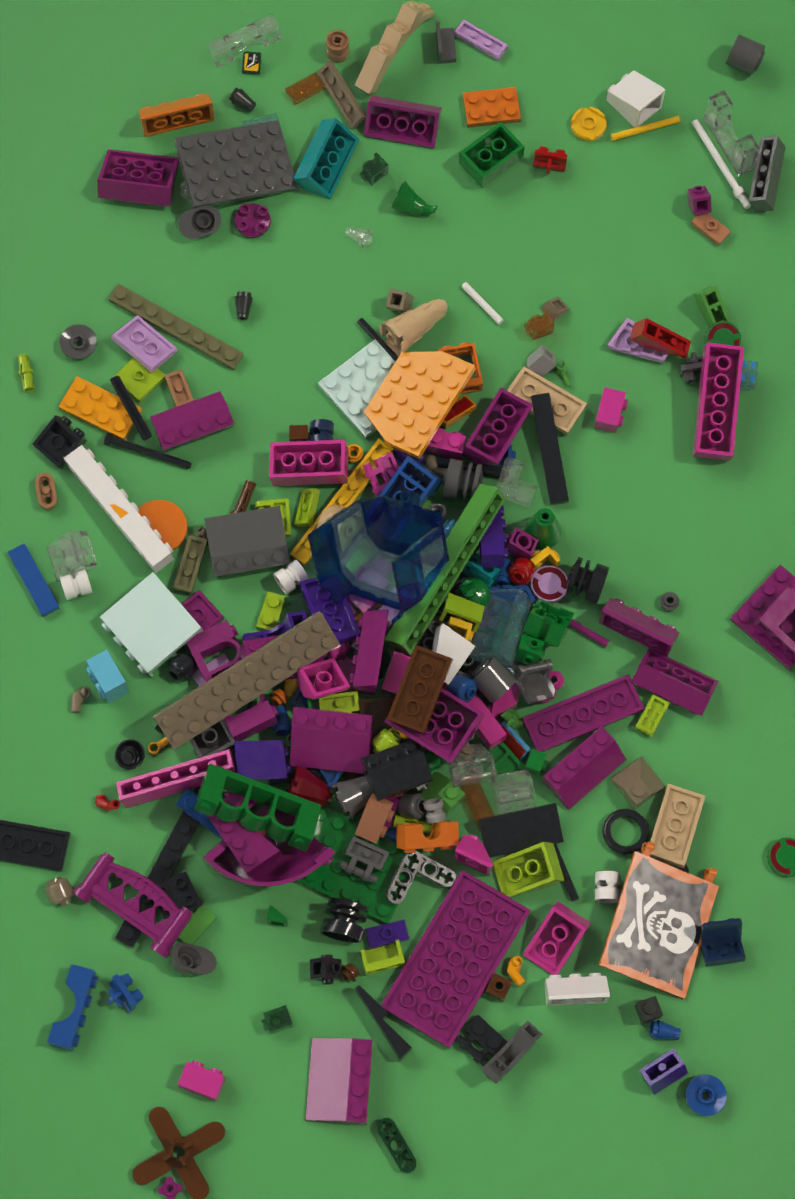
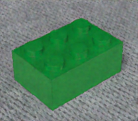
M500 122L460 152L459 164L483 188L522 159L525 147Z

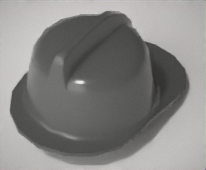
M209 205L193 208L183 212L178 221V228L182 235L190 239L207 236L220 228L222 222L221 215L215 207Z
M183 942L176 943L172 947L170 965L182 975L192 973L208 974L216 968V958L206 948Z

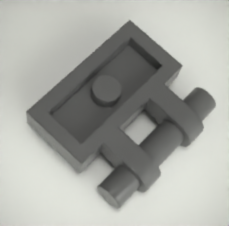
M353 836L345 853V856L351 858L350 863L342 861L339 868L345 870V873L349 875L354 874L361 877L365 882L370 881L376 884L378 876L372 874L373 869L382 871L389 852ZM357 862L367 865L366 871L356 867Z

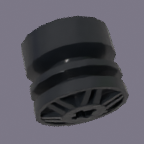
M578 557L570 570L566 582V595L570 596L573 588L577 589L575 598H578L581 592L584 591L586 592L585 601L597 605L610 567L597 563L594 570H590L591 561L587 560L585 567H581L583 558Z
M329 898L327 905L331 908H326L325 912L333 918L323 919L320 933L343 942L361 943L364 928L356 923L366 922V917L363 915H368L369 908L353 900Z

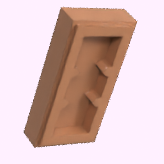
M709 213L699 214L691 221L692 226L718 246L731 233L728 228Z

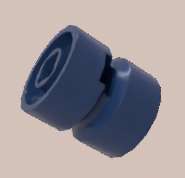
M316 419L310 422V435L312 436L309 437V441L334 440L332 437L334 434V423L332 421Z

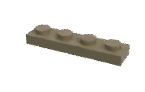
M327 61L317 73L350 128L356 129L366 118V115L333 61Z

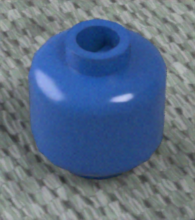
M456 675L448 685V692L466 703L471 701L476 695L477 686L475 681L464 675Z

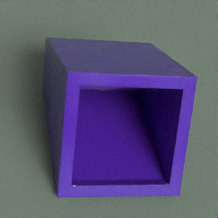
M283 740L234 742L238 774L266 785L289 782L288 777L292 776L291 766L287 765L286 758L289 757V748L284 745Z

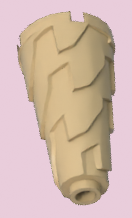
M436 299L424 303L413 310H407L383 322L379 327L381 337L386 336L387 340L384 342L399 356L401 352H407L435 323L446 315L448 304L443 299Z

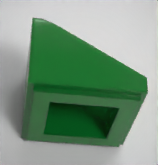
M270 905L267 917L268 923L287 927L288 919Z

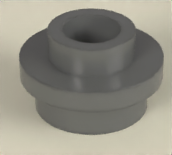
M666 592L661 596L660 605L666 611H673L679 605V598L673 592ZM670 598L673 600V603L670 604L666 600Z

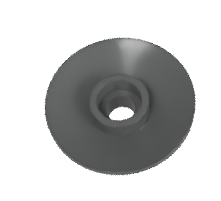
M81 324L68 327L60 337L61 350L72 359H83L90 356L97 346V338L94 331L88 326Z

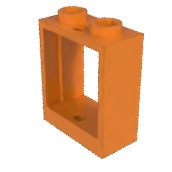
M465 342L459 346L451 347L447 345L438 349V351L446 352L455 357L470 355L471 362L476 368L474 371L475 378L469 379L461 394L483 390V380L475 343Z

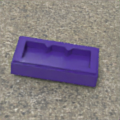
M405 920L366 929L370 949L393 944L395 940L400 942L409 940Z

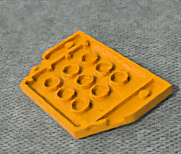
M443 351L401 352L366 407L364 414L383 437L387 445L420 459L476 370L475 365Z

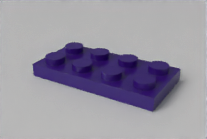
M336 573L300 581V589L311 616L320 611L339 643L356 640L357 635L361 636Z

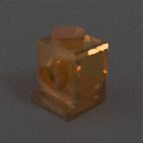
M545 310L543 315L531 317L528 320V324L524 325L527 335H530L532 340L552 334L554 324L548 310Z

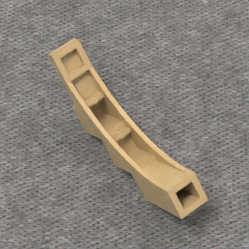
M414 1L402 4L395 22L387 25L379 45L371 47L355 86L368 94L377 91L387 69L406 40L425 20L433 17L435 11L430 9L431 7L428 4H418Z

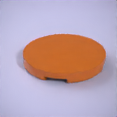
M153 500L139 507L140 511L138 513L140 516H146L151 523L149 525L152 530L156 529L162 536L160 540L164 544L167 542L175 550L184 542L188 531L187 520L183 511L176 504L166 500Z

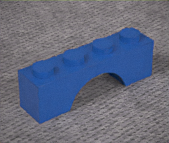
M71 964L65 984L75 994V1008L68 1018L53 1023L47 1041L49 1045L73 1051L74 1047H78L80 1041L78 1033L80 1027L83 1028L86 1022L84 1013L86 1007L89 1008L92 1002L91 990L96 988L98 982L95 970Z

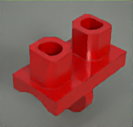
M540 146L538 150L535 149L533 167L547 169L546 174H550V169L565 172L568 156L565 154V150L558 149L556 152H549V149Z

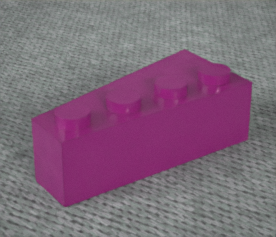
M215 814L213 817L207 815L249 878L282 856L280 850L261 833L247 830L240 824L239 820L236 822H226L219 819Z

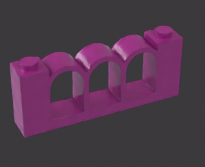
M787 586L754 621V624L795 660V640L793 641L778 627L795 610V589Z
M227 620L195 635L187 642L205 682L242 660L240 656L241 647L235 637L238 635L234 624L230 626ZM230 648L237 651L234 660L210 672L203 660L224 649ZM263 693L260 695L257 705L234 717L230 714L224 720L236 742L243 741L277 724L276 716L279 714L274 705L270 706Z

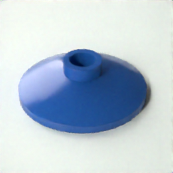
M712 1075L697 1076L687 1086V1103L699 1115H715L722 1110L726 1103L727 1092L725 1086L718 1078ZM702 1093H707L709 1095V1099L704 1100L702 1098Z

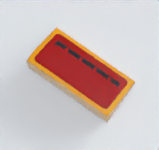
M467 395L456 400L442 422L443 427L447 429L476 411L477 405Z

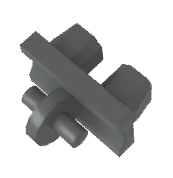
M692 352L691 358L685 359L686 365H681L678 371L679 376H683L686 384L696 382L695 374L701 373L702 356L697 357L696 352Z

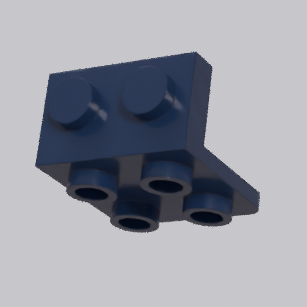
M740 918L709 921L702 924L701 951L706 967L745 961L746 956L741 942L742 920Z

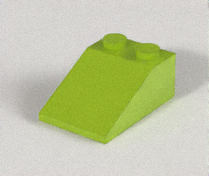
M542 842L492 862L501 893L509 898L565 881L553 843Z

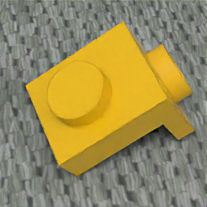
M549 546L541 552L539 550L530 557L535 570L548 560L555 567H558L560 564L559 554L554 549L551 550Z
M450 617L446 626L471 642L474 632L471 631L473 624L464 621L460 617Z

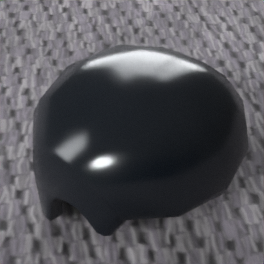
M134 739L122 741L114 753L117 764L126 770L136 769L145 758L144 747L139 741Z

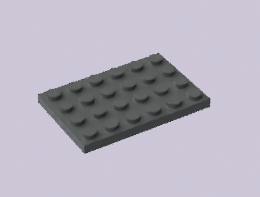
M279 120L177 137L174 140L193 208L294 191L298 188L296 181L293 180L294 172Z

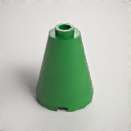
M547 508L540 509L529 518L523 530L539 540L535 549L540 551L544 550L547 546L551 549L559 542L561 537V526L554 513Z

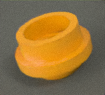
M357 444L349 445L348 461L352 463L360 461L363 457L362 448ZM352 452H356V453H357L356 456H351L350 454H351Z

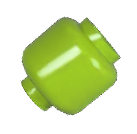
M384 728L372 739L374 746L372 750L376 753L401 744V737L392 728Z

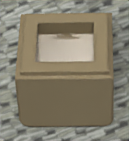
M559 297L547 301L541 309L552 323L570 310Z

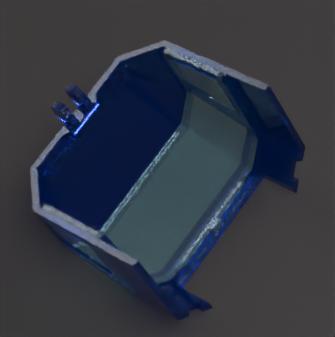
M402 490L400 500L379 496L355 501L308 534L318 585L323 590H328L333 596L331 600L335 605L350 594L400 610L398 615L392 619L393 625L408 614L424 598L449 561L442 513L420 507L419 494L414 492L410 495L408 490Z

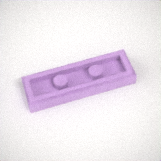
M464 19L454 31V36L497 61L500 60L508 49V44Z

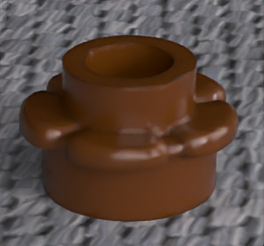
M351 963L342 966V977L347 982L350 980L355 982L359 976L358 969Z

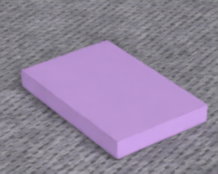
M138 315L116 331L111 338L151 373L178 351L172 343Z

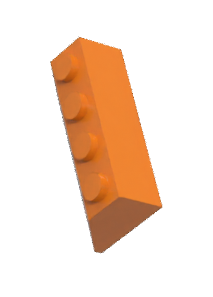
M198 94L195 97L180 98L177 101L163 102L160 105L146 106L138 110L145 137L215 121L212 100L209 94Z

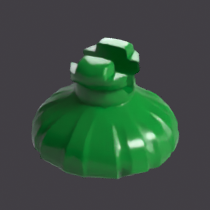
M470 578L462 581L457 587L455 595L486 606L489 603L491 591L487 583L482 581V579Z

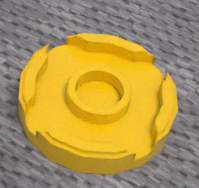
M594 107L578 109L571 119V130L578 139L595 141L605 133L607 127L606 117L599 109Z

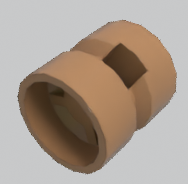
M342 30L331 31L326 37V54L328 59L334 63H342L349 57V37Z

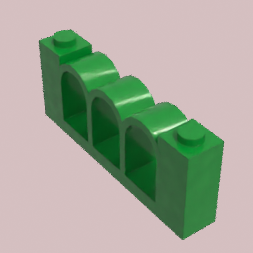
M210 763L204 774L194 810L211 817L215 814L219 819L226 822H236L239 820L240 824L249 831L261 832L265 830L272 839L280 842L288 841L289 846L306 852L313 840L321 805ZM223 789L243 796L241 806L233 807L226 804L222 798ZM249 799L269 806L267 816L260 817L253 814L248 807ZM275 809L294 815L293 826L287 827L279 824L274 817Z

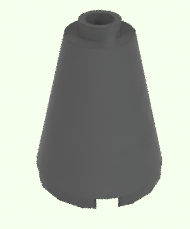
M365 776L331 785V789L335 788L337 791L333 794L343 813L347 812L349 815L346 817L348 821L366 807L373 793Z

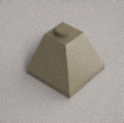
M642 756L611 778V781L634 810L665 789V785Z

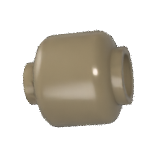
M58 876L46 883L47 887L44 891L52 905L60 904L62 907L71 902L70 897L74 894L67 878Z

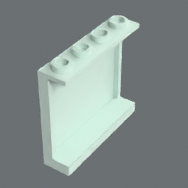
M153 572L100 616L104 621L101 625L108 633L112 631L116 635L113 639L120 647L124 645L128 649L125 653L132 661L136 659L140 663L137 667L144 675L148 673L151 677L154 676L152 672L195 635L203 632L201 626Z

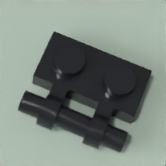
M479 1015L464 1029L470 1036L465 1039L460 1034L455 1039L460 1044V1048L463 1051L466 1050L474 1057L473 1060L477 1064L480 1063L483 1067L489 1062L485 1057L486 1054L489 1053L494 1057L507 1043ZM474 1040L483 1047L480 1052L472 1045Z

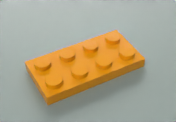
M76 376L58 406L59 410L106 433H113L114 437L122 440L127 438L134 426L119 396ZM136 405L138 411L141 414L142 408Z

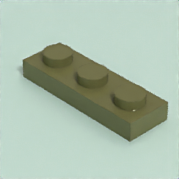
M189 535L173 586L174 590L188 594L193 593L207 547V539Z

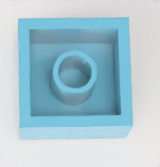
M108 650L86 660L88 664L86 670L92 683L97 682L95 686L102 700L106 699L108 703H111L129 693L126 682Z

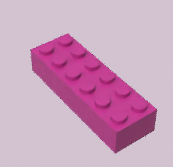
M707 342L703 348L692 457L730 461L733 457L744 347Z

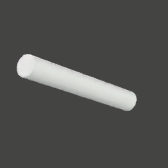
M467 282L463 283L461 287L500 325L504 319Z

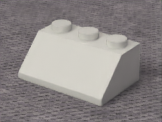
M590 973L589 977H581V974H570L568 978H561V975H550L548 979H545L546 1006L607 1003L610 997L607 977L601 976V973Z

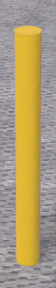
M678 115L610 134L612 141L680 123V117Z

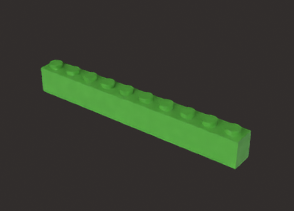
M480 484L474 492L458 521L388 632L385 641L393 650L409 655L412 654L415 645L420 641L506 500L498 488Z

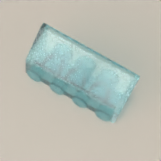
M490 589L489 603L484 608L482 621L472 641L475 647L468 657L483 662L485 659L494 656L505 668H512L532 600L522 589Z

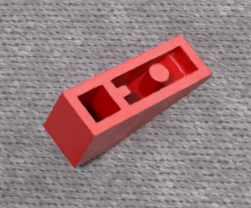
M648 318L634 323L630 337L631 341L645 348L682 358H687L691 344L690 340Z

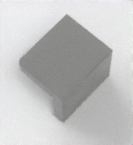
M543 345L527 358V368L541 377L545 376L556 366L555 355Z

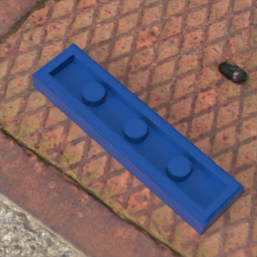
M25 543L8 551L13 564L42 617L60 609Z

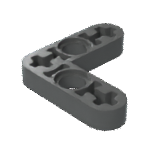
M417 851L415 853H405L387 888L385 898L392 905L401 903L416 873L444 888L453 886L457 879L456 874L451 869ZM414 855V860L417 862L411 864L409 869L403 868V865L407 867L410 863L408 857ZM426 864L433 865L434 873L432 875H428L425 872ZM401 872H405L408 875L407 883L400 882L399 874ZM438 873L441 875L449 874V879H451V882L449 881L444 883L445 879L443 877L438 876L436 879L435 876ZM398 886L404 887V890L401 888L397 893L399 899L393 900L391 892H395Z

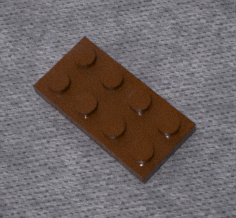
M415 645L387 720L425 734L453 659Z

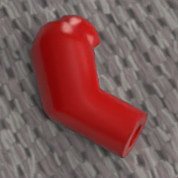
M98 794L96 796L95 804L101 809L113 811L120 807V802L116 799L106 801V795Z

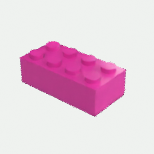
M346 440L271 442L269 478L273 486L348 483L349 448Z

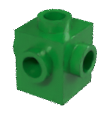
M522 634L513 660L526 665L537 664L538 661H542L545 655V650H543L544 641Z

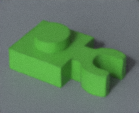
M508 708L501 714V717H504L508 726L514 729H520L524 726L522 718L515 708Z

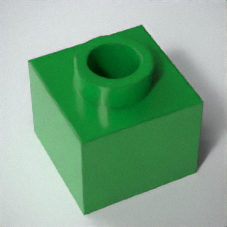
M532 749L524 771L539 776L541 771L545 772L548 761L545 760L547 754Z

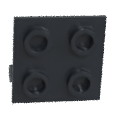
M186 871L157 884L179 909H182L184 906L193 911L203 906ZM159 906L164 920L168 919L170 912L164 911L163 907Z

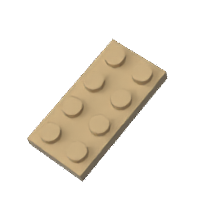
M524 366L507 390L531 404L532 395L549 393L556 429L565 435H568L587 407L586 402ZM532 408L530 414L534 416V411Z
M668 783L650 842L655 844L650 856L651 858L684 868L706 797L705 795Z

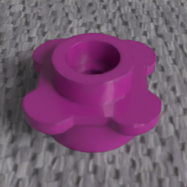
M167 1177L165 1183L158 1187V1193L160 1195L163 1194L167 1199H175L178 1193L183 1190L182 1185L174 1182L173 1177Z

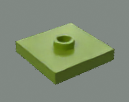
M134 358L113 376H120L127 391L140 403L165 380V374L158 368L151 373Z

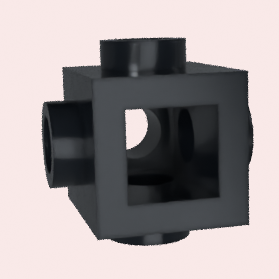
M321 955L320 958L310 960V980L321 981L323 985L334 984V981L342 979L341 959L333 958V955Z

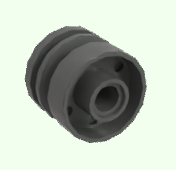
M451 458L449 466L445 469L442 484L444 487L443 497L456 499L458 492H462L463 501H466L467 494H471L472 498L478 486L482 484V464H477L476 472L472 471V462L468 465L467 470H464L462 460Z

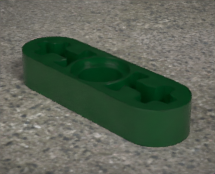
M382 1118L377 1124V1131L401 1172H413L416 1168V1159L395 1122L390 1118ZM384 1122L392 1125L390 1127L392 1135L395 1132L398 1134L391 1137L388 1141L385 1139L389 1137L387 1131H381L383 1128L382 1123ZM393 1140H400L403 1147L400 1151L392 1150L391 1143ZM405 1150L408 1152L404 1154L406 1159L413 1161L410 1169L402 1167L404 1163L402 1157L396 1158L397 1155H401Z

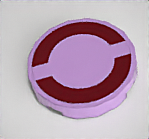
M543 566L537 569L530 582L533 595L537 599L540 598L549 603L560 601L567 591L566 582L568 578L565 572L555 566Z

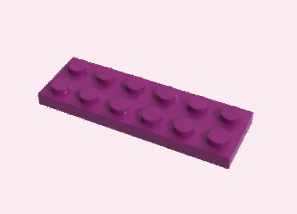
M628 674L522 718V721L535 750L545 752L596 731L601 726L606 727L642 712L645 708Z

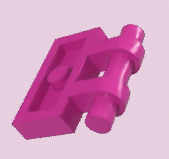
M388 452L373 460L376 465L374 469H372L370 463L363 465L364 474L367 479L369 478L373 487L372 491L377 497H379L399 469L392 452ZM378 473L384 482L382 484H379L376 475Z

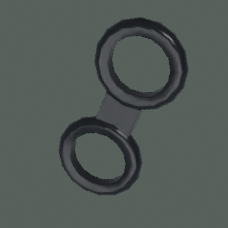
M616 810L604 821L602 829L603 838L608 847L616 853L633 855L635 851L641 853L643 843L649 842L648 823L635 810ZM622 817L635 820L641 828L639 841L632 846H622L616 843L611 836L610 830L615 820ZM686 864L684 868L679 867L680 870L689 873V868Z

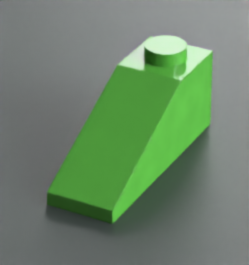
M708 286L693 294L700 312L709 327L719 321L732 323L717 286Z

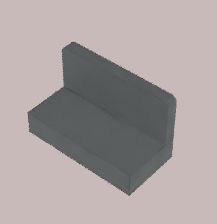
M436 22L438 64L456 63L454 28L440 29V22Z

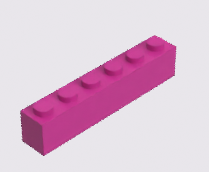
M228 749L116 782L119 800L125 808H129L183 792L187 788L194 789L200 787L210 763L238 774L235 757Z

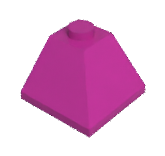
M464 834L455 850L454 860L490 876L493 864L483 843L474 835L469 834L467 836Z

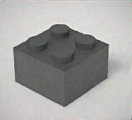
M223 719L189 740L198 758L228 749L231 753L235 751V740Z

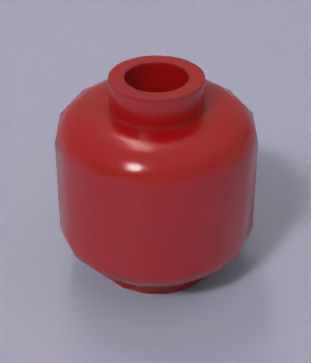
M524 557L515 559L508 569L509 579L516 585H525L530 582L535 572L534 564L531 560Z

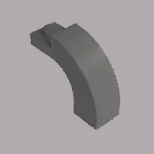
M527 1021L481 1070L490 1080L497 1084L514 1068L543 1034Z

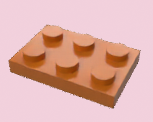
M516 87L463 93L467 128L497 125L500 122L503 124L521 122Z

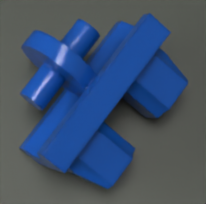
M128 973L121 976L116 974L112 977V981L109 982L111 989L108 990L111 997L107 1002L109 1005L116 1003L118 1008L124 1006L127 1012L130 1013L144 996L138 989L130 993L127 987L132 985L133 981Z

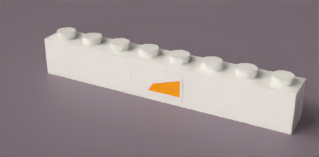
M83 445L79 446L64 457L67 466L153 571L157 573L174 560L172 556L173 549L167 542L164 544L160 540L162 536L156 529L152 530L149 525L151 523L146 516H140L138 513L140 511L134 502L130 503L127 500L129 497L122 488L119 490L116 487V480L112 475L107 476L101 462L97 463L94 460L95 455L89 448L86 450Z

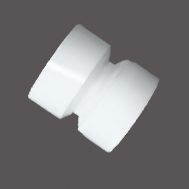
M296 559L286 565L287 569L281 568L273 574L275 581L285 594L296 589V585L300 586V581L309 580L304 568Z
M86 569L75 572L74 576L68 574L60 577L67 601L77 598L78 594L85 596L93 593Z
M616 871L596 872L595 885L598 888L595 889V902L618 903L621 895V890L618 889V886L621 885V873Z

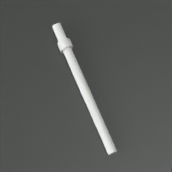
M698 119L694 120L692 125L732 187L734 196L740 200L745 209L750 208L751 204L745 196L744 189L736 182Z

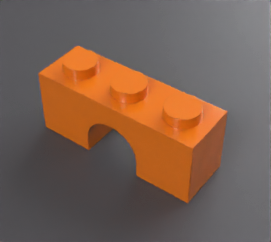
M452 820L432 823V832L428 837H425L423 834V824H396L397 848L404 849V853H415L416 849L421 848L422 851H434V847H440V850H451L452 846H458L459 823Z

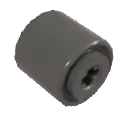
M739 34L726 64L753 75L754 71L757 72L765 55V45Z
M494 656L480 663L472 672L470 678L475 681L477 689L491 703H494L503 696L516 681V678Z

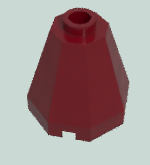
M296 766L288 784L290 785L286 792L320 804L321 807L330 804L333 797L331 787L306 768Z

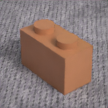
M372 793L355 834L377 844L379 838H384L388 827L385 824L387 821L390 822L395 811H392L394 803L386 799L377 801Z

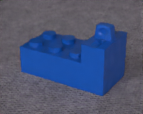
M407 456L366 513L364 519L391 540L398 541L431 495L434 496L442 485L443 479L415 458Z

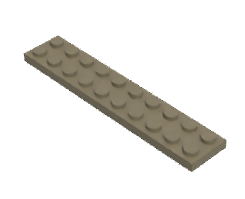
M318 611L161 710L153 717L175 750L290 677L300 667L307 666L331 651L340 643L323 614Z

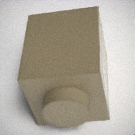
M390 289L385 307L392 312L404 313L407 310H411L414 297L408 292Z

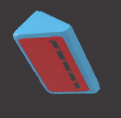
M504 721L500 725L507 734L503 743L521 762L530 754V747Z

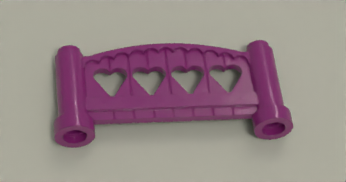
M107 852L101 854L80 886H76L72 893L86 903H89L92 897L155 940L150 948L167 959L171 953L169 950L191 920L193 912L184 906L182 909H179L157 884L144 875L115 864L113 862L115 858ZM115 873L117 878L123 879V883L121 886L108 891L109 876ZM127 884H131L132 889H138L139 893L136 897L124 902V888ZM146 895L148 900L154 901V906L139 913L140 898ZM162 906L164 911L170 912V917L155 924L156 908Z

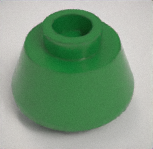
M428 750L423 751L430 772L436 770L443 763V758Z

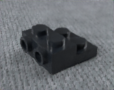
M55 415L33 442V445L58 468L62 469L66 464L64 457L79 446L84 445L87 440L84 438L85 433L77 427L74 429L71 426L72 421L64 415L62 417Z

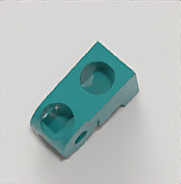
M473 553L462 571L473 578L482 579L490 588L495 582L500 568L481 567L480 556Z

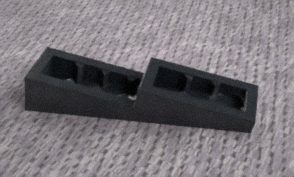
M358 985L356 993L401 1062L412 1050V1047L384 1021L388 1017V1012Z

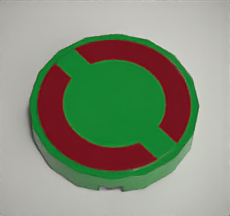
M719 321L710 325L704 336V344L709 342L740 346L741 334L734 324L728 321Z
M789 837L775 841L767 855L768 864L772 871L783 877L795 876V839Z

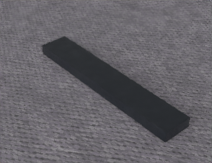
M550 394L532 395L531 400L550 505L567 503L569 498Z

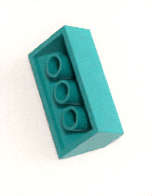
M337 118L322 120L293 180L305 190L331 199L359 138Z

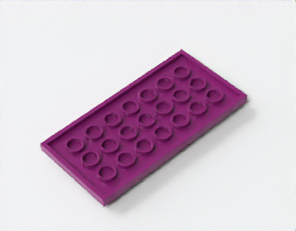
M462 870L381 1006L390 1014L450 1049L531 910Z

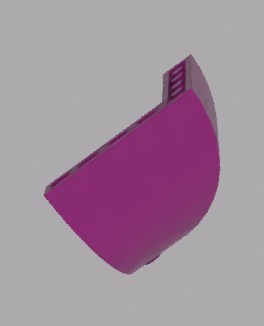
M263 805L254 814L260 817L267 816L269 806ZM275 809L274 817L279 824L287 827L293 826L294 815ZM263 830L259 833L279 849L282 856L250 878L224 839L201 858L208 867L231 881L251 886H275L301 879L312 873L322 864L324 867L334 860L332 856L335 852L331 847L326 848L314 836L305 852L289 846L288 841L280 842L272 839Z

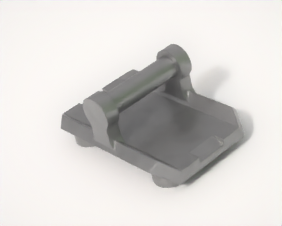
M513 654L507 655L504 658L506 669L516 678L515 683L525 702L533 704L554 699L556 688L549 677V672L553 669L550 659L544 660L542 663L538 661L537 664L526 665L513 660Z

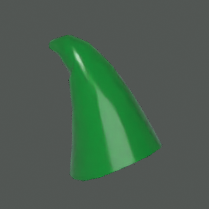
M406 181L401 184L398 194L391 205L392 208L418 215H430L437 210V205L427 204Z

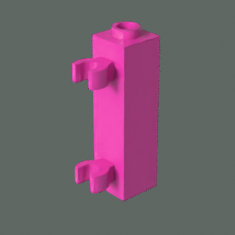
M476 693L475 697L467 703L484 714L485 718L476 730V733L487 748L491 750L503 742L507 734Z

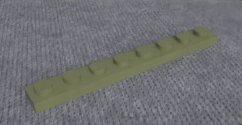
M120 284L115 287L108 297L109 301L135 316H140L147 323L233 371L243 358L242 352Z

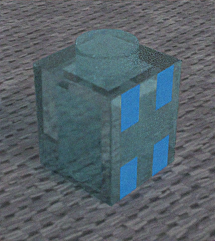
M743 361L741 390L750 391L755 389L758 362Z

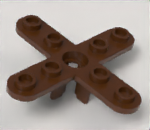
M155 1107L149 1114V1121L165 1150L137 1165L132 1173L133 1180L139 1185H146L175 1168L189 1195L193 1199H205L209 1194V1185L193 1157L220 1142L225 1136L224 1126L219 1122H211L187 1137L182 1138L169 1112L163 1107ZM176 1147H182L185 1151L184 1156L179 1157V1159L174 1158L172 1154Z

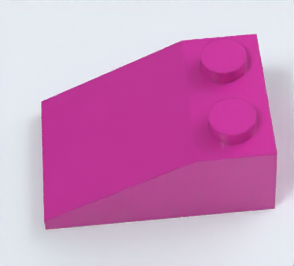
M557 901L526 948L523 956L550 974L558 975L591 922Z

